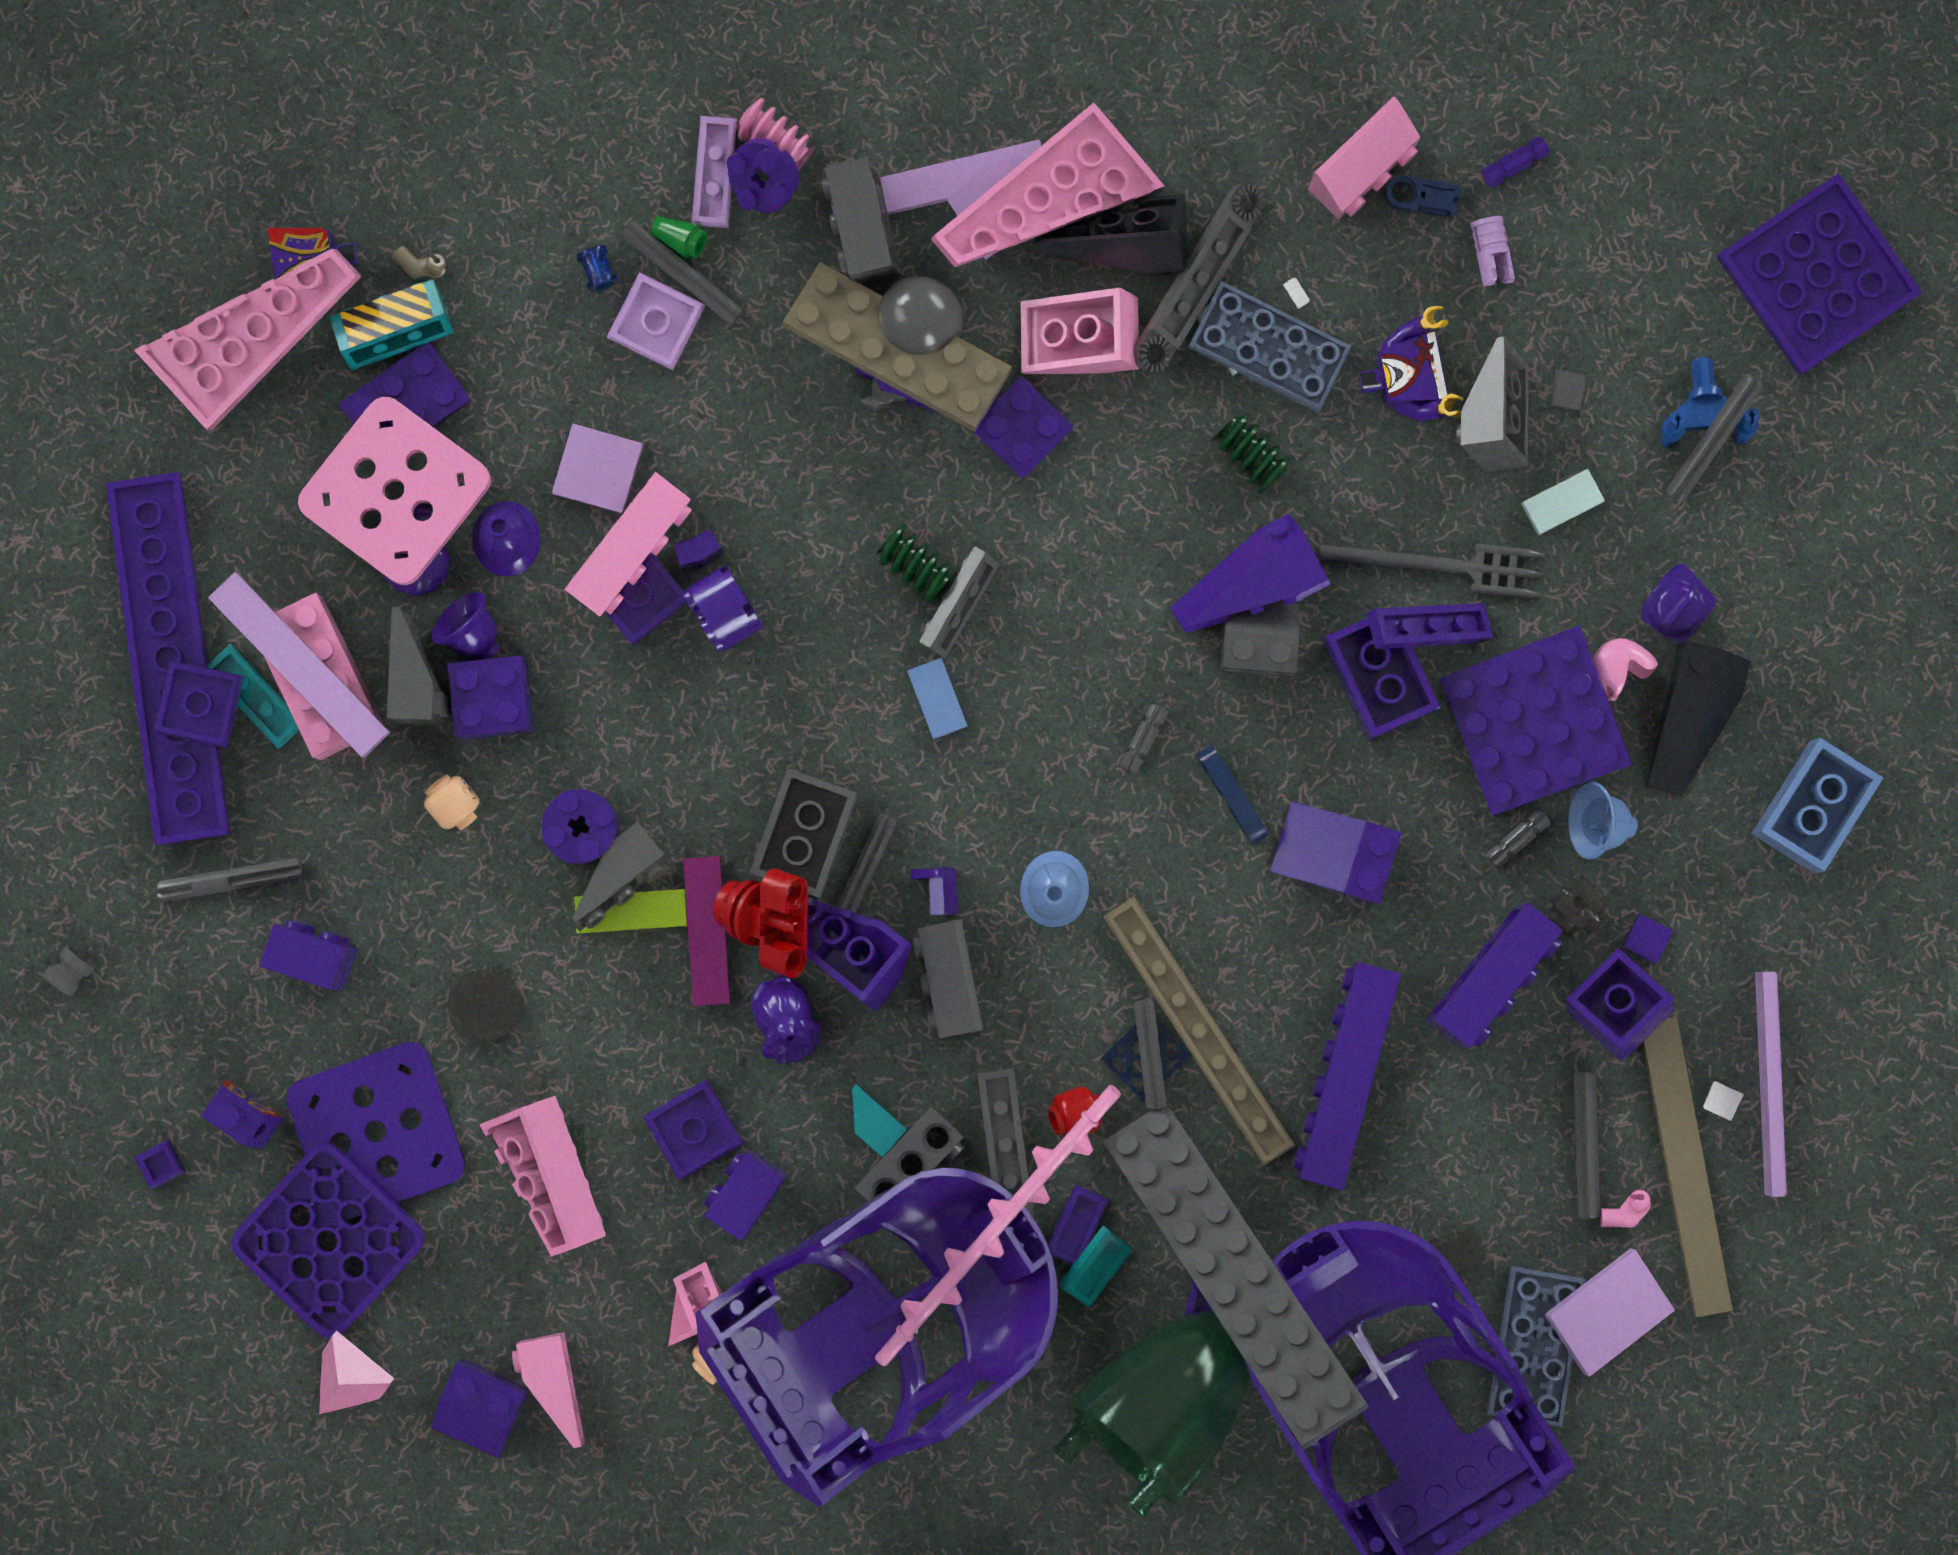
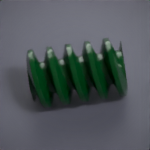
M1245 413L1232 419L1211 441L1223 438L1219 448L1222 453L1233 448L1229 458L1230 462L1234 463L1243 459L1244 461L1239 471L1243 474L1253 470L1254 472L1249 482L1253 485L1263 481L1259 491L1262 494L1285 473L1291 458L1287 455L1277 459L1276 456L1281 447L1276 445L1267 449L1266 445L1270 436L1266 434L1257 438L1256 434L1260 425L1257 423L1247 427L1246 424L1251 415Z
M903 523L885 540L876 554L882 552L879 560L882 566L893 561L891 574L897 575L905 571L902 578L904 585L916 580L913 588L915 594L927 590L924 601L929 604L942 593L957 573L951 576L948 575L951 566L949 561L941 566L937 565L940 556L939 552L929 557L925 555L929 546L927 542L916 548L914 546L918 536L916 533L907 538L903 537L907 526Z

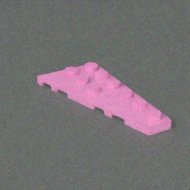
M1092 103L936 233L931 240L952 265L958 267L1163 189L1165 186L1097 105Z
M330 249L295 267L293 271L262 284L260 288L248 294H242L195 318L193 322L177 330H172L162 335V338L148 345L145 344L134 351L205 429L213 430L362 276L338 250Z

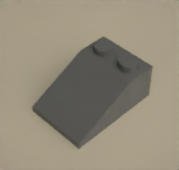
M1498 337L1461 410V425H1458L1456 429L1459 446L1485 472L1528 467L1529 365L1505 337Z
M392 607L387 719L404 725L443 726V717H449L450 696L444 695V687L412 616L400 607Z

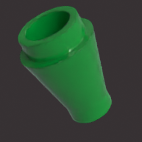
M660 215L655 218L650 234L684 258H689L690 256L698 258L705 248L708 237L707 232L701 229L700 224L668 219Z

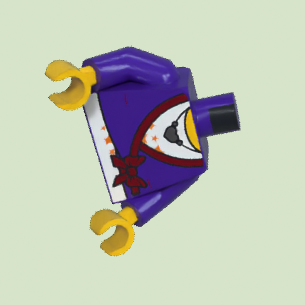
M1442 306L1427 308L1423 316H1419L1401 325L1382 343V350L1376 355L1378 369L1358 372L1362 394L1382 390L1385 406H1393L1396 413L1419 422L1444 418L1445 415L1457 419L1461 418V411H1452V405L1458 400L1463 401L1464 398L1455 394H1448L1436 332H1429L1430 328H1445L1448 325V320H1442L1438 323L1434 321L1435 312L1442 310Z

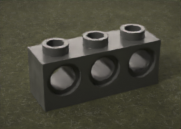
M931 1106L854 1189L869 1202L877 1196L876 1188L881 1182L888 1181L897 1185L913 1176L905 1173L901 1165L902 1159L909 1154H915L921 1158L923 1162L921 1172L935 1169L943 1159L950 1163L964 1148L959 1143L964 1136ZM934 1127L945 1129L949 1136L948 1143L942 1148L932 1147L927 1141V1133L930 1129Z

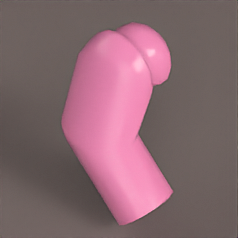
M1635 1190L1619 1209L1600 1208V1227H1635L1651 1208L1649 1194L1643 1190Z

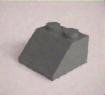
M1274 602L1263 605L1264 611L1252 614L1249 609L1232 614L1231 618L1223 623L1220 671L1293 677L1297 673L1299 604L1291 603L1285 605L1283 602Z

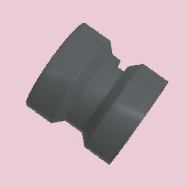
M65 945L59 953L61 962L57 961L55 964L49 965L42 974L47 981L68 996H73L79 989L80 980L83 977L89 976L96 966L89 959L84 962L80 959L82 954L70 945Z

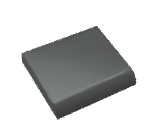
M1556 370L1549 405L1580 411L1587 375Z

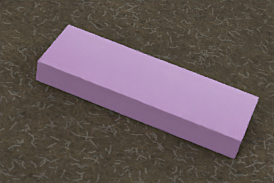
M700 116L692 223L707 227L729 228L732 187L728 177L726 162L728 157L735 152L737 119Z

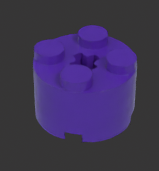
M726 564L689 586L688 590L682 593L690 608L700 620L699 623L719 653L723 650L727 651L764 628Z
M575 789L562 792L548 805L542 819L543 841L549 850L558 858L576 865H589L599 862L614 839L620 835L619 818L613 806L605 798L589 790ZM583 818H586L585 824L590 827L588 833L581 832L579 837H576L577 830L573 828L574 822H581Z

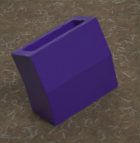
M707 529L693 539L674 543L679 566L683 571L706 566L724 554L710 529Z

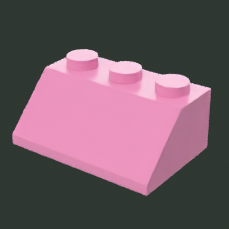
M1394 96L1319 167L1313 175L1308 189L1338 220L1345 213L1350 217L1353 216L1365 204L1366 200L1363 196L1371 188L1376 192L1379 191L1391 179L1392 175L1389 171L1397 163L1402 167L1405 166L1418 152L1415 146L1420 139V135L1402 105Z

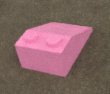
M1113 288L1021 301V373L1084 374L1112 373L1139 369L1134 358V346L1139 339L1138 297L1122 288Z

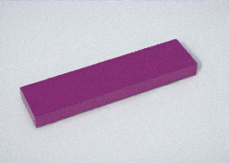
M721 857L683 859L693 1006L731 1004L726 929L716 923L713 915L715 898L723 887Z

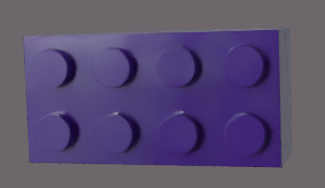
M1528 902L1517 904L1429 1014L1426 1021L1460 1048H1471L1474 1045L1479 1047L1491 1033L1492 1029L1488 1025L1494 1017L1498 1015L1503 1017L1514 1004L1515 999L1511 996L1517 988L1519 989L1521 986L1526 988L1535 978L1538 970L1534 967L1540 959L1542 960L1544 957L1549 959L1561 944L1558 937L1563 930Z

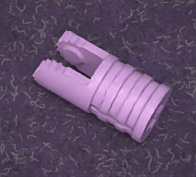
M1503 216L1482 218L1470 223L1484 286L1494 285L1497 280V271L1499 279L1503 284L1515 281L1510 250L1507 246V237L1505 236L1506 231L1503 226Z

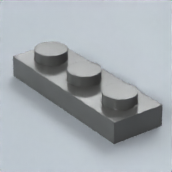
M974 546L970 555L963 560L960 572L952 586L943 594L941 605L934 617L925 625L919 642L934 654L945 659L1000 564L985 551Z

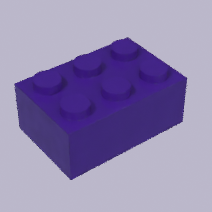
M1368 618L1334 632L1322 640L1367 741L1440 708L1413 647L1376 649Z

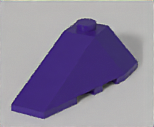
M1287 514L1255 531L1174 603L1170 610L1182 629L1187 633L1226 622L1234 613L1249 609L1252 614L1264 611L1263 605L1284 600L1285 605L1298 602L1330 585V582L1305 534L1290 514Z
M808 897L807 957L877 1012L900 983L912 945L882 921L870 919L855 914L852 911L840 909Z

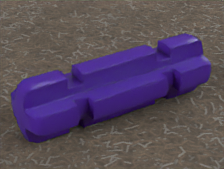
M1537 136L1527 142L1528 146L1526 148L1522 145L1498 159V164L1495 165L1493 162L1481 170L1484 182L1490 188L1495 187L1504 181L1503 177L1506 176L1509 179L1533 165L1532 160L1535 159L1538 162L1550 153L1548 144L1541 136Z

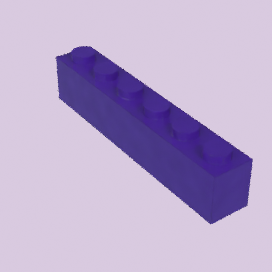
M1354 962L1353 969L1346 968L1341 989L1347 990L1343 1005L1336 1004L1331 1025L1337 1026L1334 1040L1327 1039L1322 1055V1061L1328 1063L1324 1076H1317L1312 1096L1318 1098L1314 1112H1307L1304 1121L1303 1133L1308 1134L1305 1148L1298 1147L1293 1163V1169L1299 1170L1297 1177L1300 1179L1344 1190L1399 984L1400 973L1360 962Z

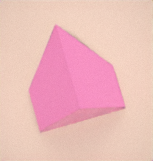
M706 1262L673 1279L676 1286V1295L668 1347L696 1335L695 1313L722 1294Z
M338 1331L333 1334L322 1352L319 1414L378 1400L394 1380L390 1374Z

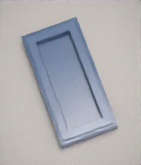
M942 658L907 670L933 740L968 727Z

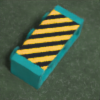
M433 279L416 283L409 288L390 295L381 296L363 305L348 308L330 317L340 352L351 371L454 333L445 303Z

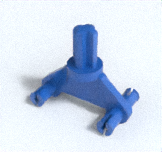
M1699 357L1692 360L1691 372L1694 389L1689 392L1687 401L1664 421L1661 427V444L1663 447L1668 448L1669 443L1670 448L1674 447L1676 441L1682 438L1685 431L1707 430L1728 400L1726 396L1722 395V389L1715 386L1713 362L1711 359ZM1752 407L1751 411L1748 408L1734 428L1735 434L1733 438L1737 444H1741L1742 440L1743 444L1747 443L1749 438L1757 432L1760 413L1756 408Z

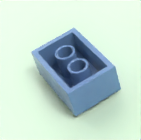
M1822 738L1811 740L1751 834L1812 873L1825 872L1883 777Z

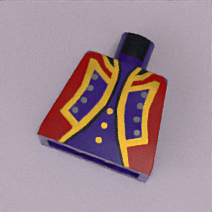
M267 228L275 279L293 271L295 267L330 249L338 250L351 265H358L355 244L348 243L335 246L333 235L326 228Z
M228 1079L224 1081L201 1115L209 1123L240 1144L264 1149L284 1119ZM260 1126H262L258 1134L255 1135L256 1131L260 1128Z

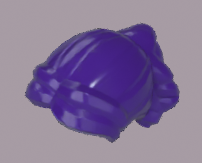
M783 975L776 977L774 981H765L757 986L752 997L751 1011L754 1013L758 1029L765 1037L762 1046L763 1056L768 1059L775 1058L780 1064L788 1063L789 1061L798 1062L802 1060L803 1055L809 1056L821 1041V1036L819 1035L821 1025L818 1022L812 1021V1008L806 989L796 980Z

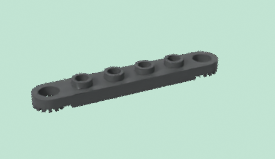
M1236 184L1230 189L1185 262L1184 270L1180 271L1134 346L1135 362L1142 371H1163L1169 365L1168 362L1171 361L1175 350L1179 349L1250 233L1252 224L1257 216L1261 214V209L1264 208L1262 206L1264 203V199H1262L1263 192H1260V188L1256 187V185ZM1247 192L1251 202L1248 210L1244 212L1241 210V206L1238 205L1240 204L1238 200L1241 199L1240 196L1243 193ZM1155 344L1158 349V357L1151 364L1147 362L1148 358H1146L1147 354L1145 352L1148 351L1149 345Z

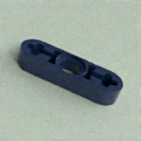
M1213 745L1196 754L1199 763L1219 795H1223L1228 802L1226 806L1248 841L1254 845L1267 837L1268 832Z

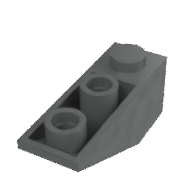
M638 821L617 836L609 849L602 855L572 917L579 932L585 927L591 929L598 925L605 918L606 911L616 904L621 906L627 903L635 895L634 890L644 882L648 884L654 882L664 873V867L668 865L665 854Z

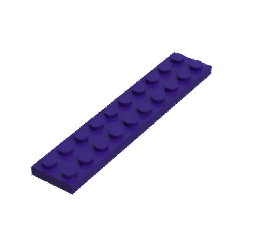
M174 472L106 483L154 843L160 846L231 835L219 746L153 732L169 660L206 668L208 664L182 474Z

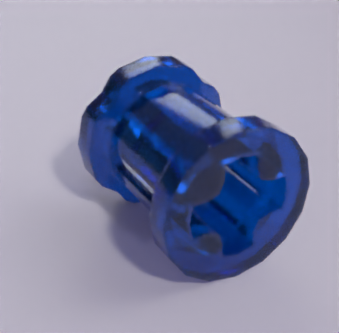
M606 245L591 247L576 255L577 262L582 263L589 281L586 286L590 292H596L613 286L619 281L617 275L612 274L606 257L608 249Z

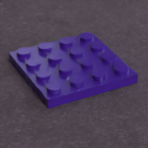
M1839 173L1716 256L1799 376L1923 293Z
M1581 625L1440 678L1492 816L1633 765Z

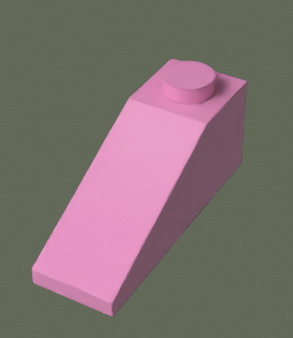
M562 1332L518 1342L516 1344L517 1350L512 1351L515 1372L522 1373L525 1385L572 1447H581L585 1443L565 1333Z

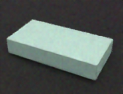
M1586 469L1527 499L1521 504L1539 536L1594 508L1605 500L1589 470Z

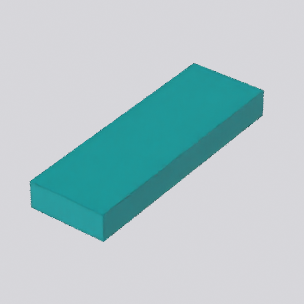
M230 643L207 664V668L244 676L238 706L277 749H280L299 732V728L286 701L233 644Z

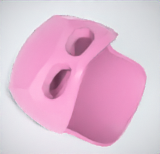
M1617 638L1606 642L1593 656L1606 694L1611 701H1616L1622 691L1627 671L1644 679L1649 677L1658 666L1656 658L1638 643L1624 638Z

